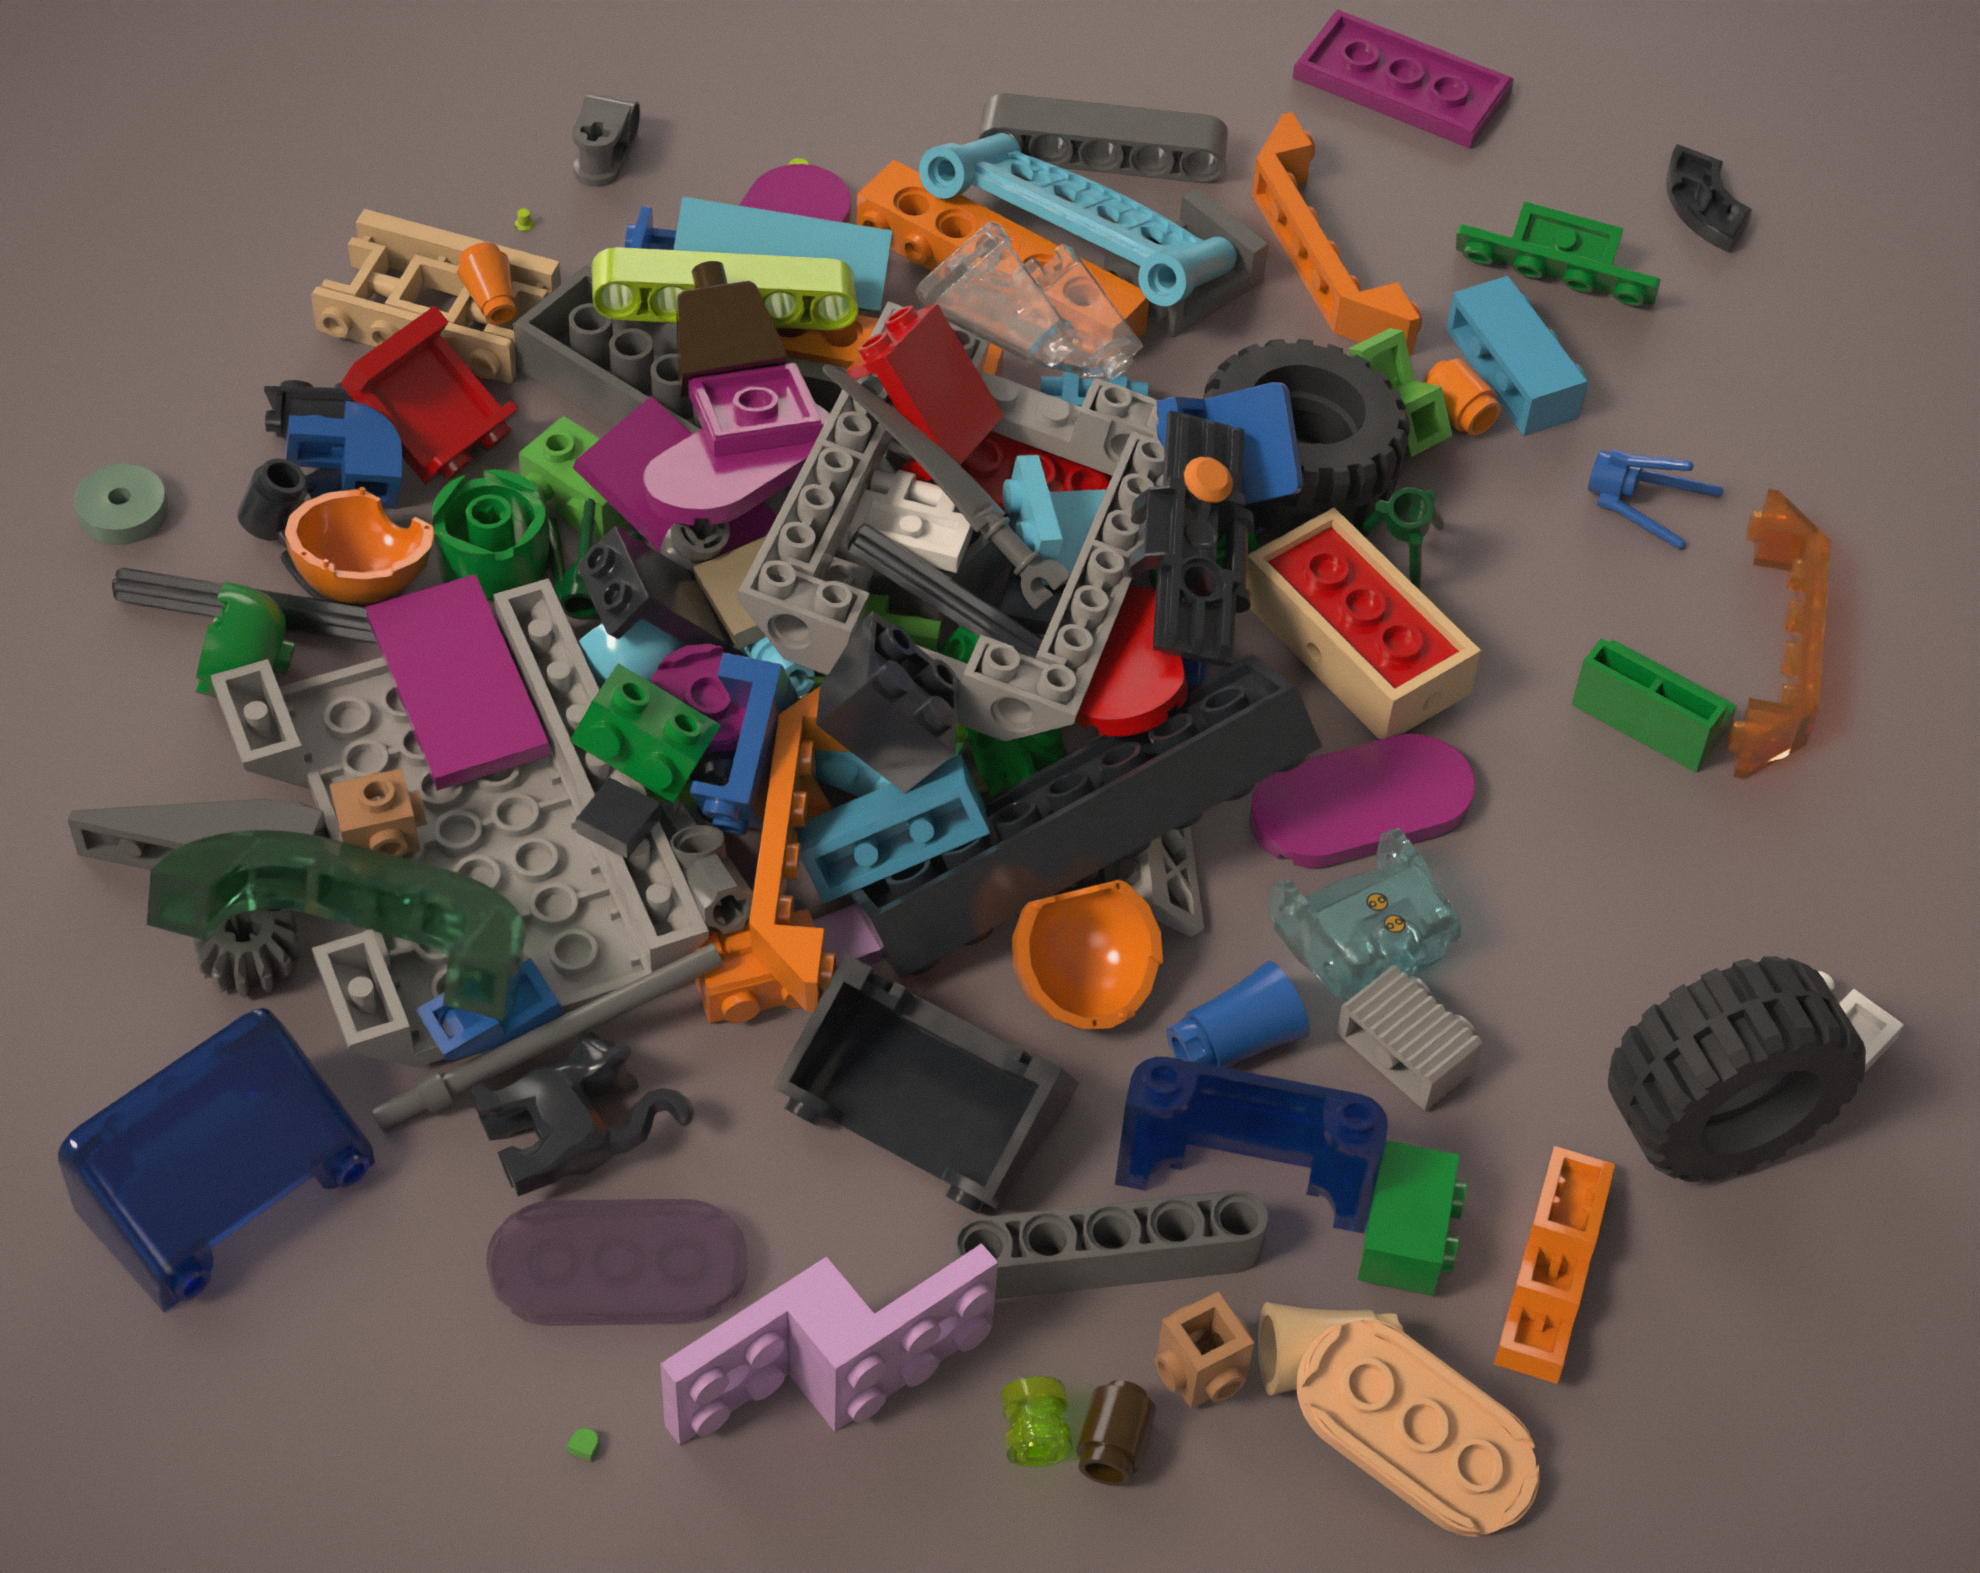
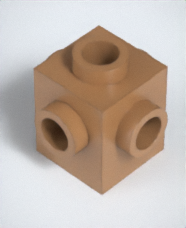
M402 768L383 773H369L361 778L330 784L348 867L375 861H392L403 855L421 851L416 827L427 825L420 790L408 792Z
M1218 1291L1192 1305L1178 1309L1162 1320L1157 1355L1154 1358V1362L1164 1385L1172 1392L1178 1390L1190 1409H1193L1210 1399L1215 1403L1222 1402L1232 1397L1244 1386L1248 1376L1254 1342L1245 1323L1233 1313Z

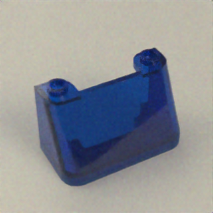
M265 1008L254 1009L242 1015L80 1124L69 1133L58 1151V1163L74 1211L164 1313L180 1301L193 1299L207 1287L211 1279L210 1272L214 1263L211 1248L313 1176L325 1189L347 1188L357 1183L366 1174L369 1167L375 1164L373 1148L368 1139L285 1025L269 1009Z
M1152 1057L1140 1063L1135 1068L1130 1079L1123 1117L1115 1185L1146 1191L1147 1182L1151 1174L1159 1167L1170 1164V1168L1182 1170L1187 1144L1310 1168L1306 1195L1319 1197L1320 1193L1329 1201L1334 1211L1333 1228L1364 1234L1384 1155L1388 1130L1387 1115L1382 1106L1373 1098L1359 1093L1178 1058Z

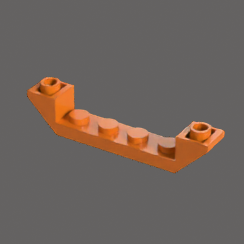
M1293 112L1282 114L1256 159L1252 188L1254 201L1334 334L1362 342L1389 328L1403 330L1409 356L1413 355L1417 332L1422 327L1421 313L1417 304L1414 301H1409L1398 282L1361 291L1357 278L1354 275H1349L1340 260V254L1335 242L1328 240L1319 226L1315 209L1312 206L1306 205L1298 191V184L1307 183L1310 160H1313L1315 156L1313 138L1308 130H1303Z
M820 687L784 710L778 717L749 920L753 955L808 1013L814 1012L821 999L822 990H826L836 972V953L826 952L824 928L792 926L794 896L785 895L787 880H798L800 871L801 843L793 842L795 827L805 828L807 820L808 792L800 791L802 776L812 777L815 750L850 752L816 725Z

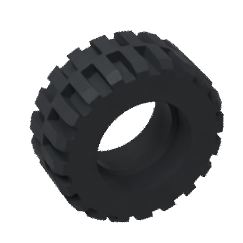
M1284 339L1269 340L1264 347H1260L1256 343L1240 350L1238 356L1233 354L1218 365L1217 371L1211 374L1207 381L1203 399L1271 382L1285 384L1290 393L1296 435L1308 437L1321 443L1307 444L1297 441L1303 477V488L1298 494L1243 506V508L1254 513L1255 530H1258L1260 526L1271 530L1272 536L1281 537L1332 508H1335L1358 530L1375 511V504L1380 500L1389 502L1394 492L1410 432V420L1405 411L1406 406L1397 389L1391 390L1392 384L1390 380L1380 370L1377 372L1372 371L1369 361L1357 354L1353 358L1343 354V348L1331 344H1328L1327 348L1313 345L1314 340L1298 339L1296 343H1286Z
M1763 956L1759 962L1745 959L1733 962L1732 967L1722 971L1715 968L1700 975V980L1687 987L1683 984L1669 993L1670 997L1660 1005L1653 1004L1642 1014V1021L1637 1026H1630L1622 1036L1621 1047L1615 1048L1611 1057L1608 1089L1648 1162L1656 1170L1674 1179L1679 1178L1686 1182H1698L1701 1177L1709 1181L1725 1179L1726 1175L1737 1172L1740 1175L1752 1171L1756 1168V1165L1764 1161L1770 1160L1773 1162L1786 1155L1785 1151L1800 1143L1803 1145L1816 1135L1815 1131L1823 1124L1829 1125L1840 1114V1107L1843 1104L1851 1102L1857 1093V1083L1863 1081L1865 1074L1866 1049L1864 1042L1824 978L1809 965L1791 958L1784 960L1778 956Z

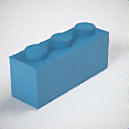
M1509 276L1454 292L1446 331L1477 374L1497 393V401L1521 434L1526 436L1578 419L1584 395L1587 391L1588 381L1586 375L1578 364H1574L1561 347L1556 333L1546 327L1534 311L1530 299L1527 295L1521 294Z
M960 754L948 759L906 793L890 784L806 820L805 828L797 827V842L801 843V860L824 904L985 836L990 831L985 804Z

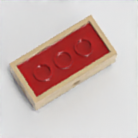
M1335 508L1328 510L1248 554L1246 588L1252 594L1250 609L1379 740L1401 735L1471 694L1481 650Z

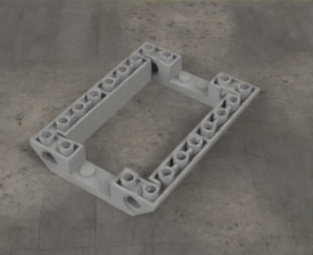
M888 301L869 338L884 332L887 329L884 321L904 307ZM950 324L1004 415L991 430L992 432L1112 475L1036 655V659L1018 653L1014 646L984 635H980L968 664L918 646L934 660L939 659L949 665L960 680L957 724L1002 741H1009L1074 724L1132 581V578L1127 575L1128 558L1145 541L1146 519L1143 524L1131 522L1132 503L1149 487L1163 486L1165 455L1156 430L1159 418L1156 401L1159 400L1094 377L1082 406H1077L1060 398L1017 384L1006 378L982 371L991 339ZM869 374L856 379L858 383L897 410L875 374ZM843 389L744 579L737 596V600L783 659L825 675L830 673L862 623L869 593L839 581L826 582L822 578L844 538L865 489H868L873 474L878 469L893 438L873 416Z

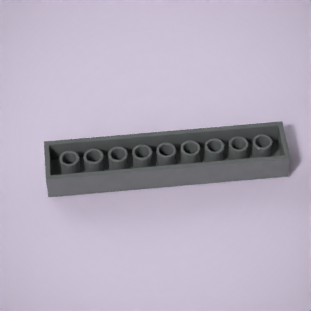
M587 265L582 267L513 323L517 369L607 426L614 428L652 396L691 434L702 429L690 397H680L676 323L614 320L602 316L593 305L591 267ZM887 448L877 470L896 474L898 470H903L902 466L908 460ZM933 479L925 481L937 485ZM794 483L763 503L778 515ZM973 529V534L957 573L939 568L936 569L978 595L1007 567V557L992 540L986 542L981 531L976 532ZM846 531L834 557L872 569L873 582L869 590L877 595H889V602L910 616L941 621V629L951 621L950 618L850 554L847 550Z

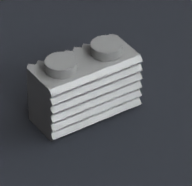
M1392 965L1341 1006L1336 1033L1424 1111H1429L1433 1104H1437L1442 1097H1446L1450 1090H1454L1458 1084L1463 1083L1466 1077L1472 1075L1476 1069L1483 1044L1475 1028L1466 1018L1460 1015H1453L1452 1012H1446L1443 1004H1437L1431 991L1423 981L1414 976L1408 977L1407 973H1401L1399 967Z

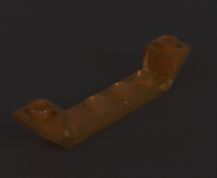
M1768 489L1762 510L1752 509L1747 526L1746 541L1755 543L1753 565L1788 571L1786 589L1795 591V599L1789 598L1783 621V631L1791 632L1792 637L1791 641L1786 640L1784 643L1779 668L1780 674L1788 675V684L1782 683L1777 703L1749 698L1743 719H1732L1727 738L1726 752L1736 754L1734 777L1740 779H1747L1806 746L1819 711L1831 540L1779 490Z

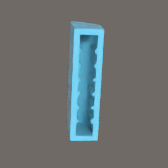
M682 196L674 250L842 260L854 272L858 310L880 313L892 230Z

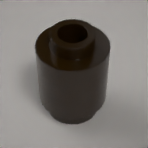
M1114 1380L1109 1385L1099 1386L1093 1390L1076 1448L1077 1455L1080 1457L1078 1468L1087 1478L1104 1485L1124 1486L1130 1482L1132 1474L1140 1470L1157 1411L1156 1405L1147 1397V1393L1142 1387L1129 1381Z

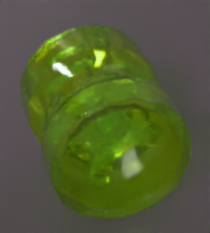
M1045 1376L1025 1377L1007 1384L1001 1390L1002 1416L1010 1422V1429L1005 1433L1006 1456L1011 1463L1024 1467H1044L1056 1464L1066 1459L1072 1453L1071 1428L1063 1422L1062 1415L1067 1411L1068 1405L1066 1387L1060 1380Z

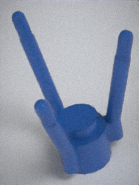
M1612 449V452L1600 450L1593 465L1588 484V491L1600 494L1597 506L1616 511L1678 549L1685 547L1686 542L1684 539L1621 501L1622 497L1633 498L1640 481L1700 494L1704 493L1713 496H1721L1723 494V488L1718 485L1642 469L1691 471L1694 467L1692 461L1634 455Z

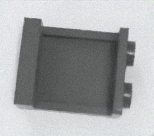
M1199 188L1182 196L1180 219L1174 223L1202 240L1212 237H1223L1229 240L1237 250V260L1229 273L1195 287L1191 294L1180 302L1170 306H1159L1149 301L1148 320L1159 325L1173 338L1264 281L1269 243ZM1148 238V240L1156 244H1161L1153 238ZM1105 250L1104 270L1140 288L1138 281L1140 266Z

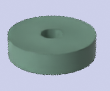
M119 463L99 468L80 482L74 495V505L82 530L91 538L106 544H129L147 538L160 528L168 512V503L161 479L150 469L137 464Z

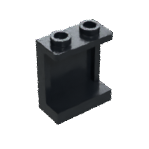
M614 526L599 543H596L588 550L585 557L579 562V573L607 634L613 638L620 639L638 620L643 619L687 645L712 644L723 647L722 652L739 654L740 656L745 654L742 648L737 649L697 582L695 574L618 527Z

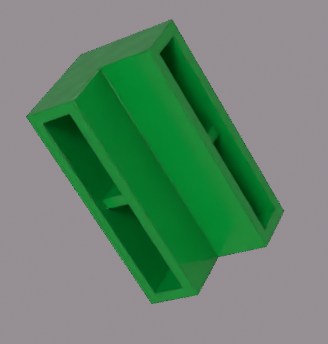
M1602 638L1583 660L1571 704L1694 772L1698 771L1730 728L1737 705L1627 646L1613 639L1608 642Z

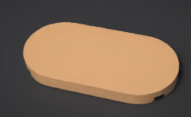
M1362 1319L1361 1321L1343 1322L1330 1327L1319 1335L1305 1351L1297 1373V1395L1300 1408L1308 1424L1326 1443L1432 1522L1458 1535L1485 1536L1514 1524L1531 1507L1539 1488L1540 1473L1539 1465L1536 1466V1457L1532 1450L1535 1448V1445L1525 1425L1512 1412L1404 1332L1380 1320Z

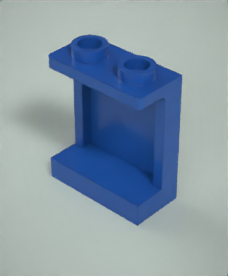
M723 653L717 676L735 706L746 708L728 784L726 786H717L692 781L690 795L698 804L702 813L707 818L713 820L712 827L732 834L746 835L748 827L763 829L778 717L780 713L796 703L798 694L782 664Z

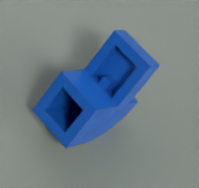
M349 401L345 403L343 419L327 418L321 415H289L285 448L286 460L295 463L299 467L340 469L341 491L360 490L361 487H364L365 491L381 499L383 508L397 509L402 480V445L397 430L384 415L371 407Z

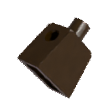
M707 261L696 265L691 271L695 289L682 291L677 295L676 339L680 397L689 396L688 379L784 365L787 357L784 346L756 284L749 280L728 284L724 265L719 261Z

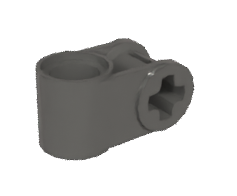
M590 92L586 94L580 115L572 131V139L578 147V154L574 161V174L580 182L590 186H602L615 181L619 176V171L628 150L633 146L638 133L640 121V104L638 101Z

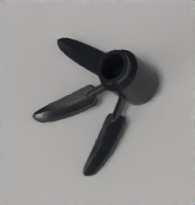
M275 458L266 461L264 465L259 466L254 471L237 510L239 523L248 533L259 539L269 541L281 540L287 549L285 529L289 516L304 503L307 494L313 499L326 493L340 491L341 470L320 468L305 475L299 466L289 460ZM395 524L396 526H398V527H400V528H406V527H403V526H401V525ZM288 550L281 554L280 558L284 566L313 598L339 602L324 597L305 581L297 571Z

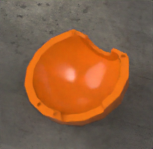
M361 487L360 490L354 489L326 493L304 502L289 516L285 529L287 550L297 571L312 588L324 597L339 602L366 605L400 595L427 567L434 537V527L417 517L412 519L409 528L396 526L385 514L381 499L365 491L364 487Z
M1120 879L1028 902L1021 911L1012 937L1013 970L1026 998L1049 1019L1079 1030L1112 1028L1134 1017V1013L1150 995L1159 964L1163 963L1161 931L1149 904L1127 882Z

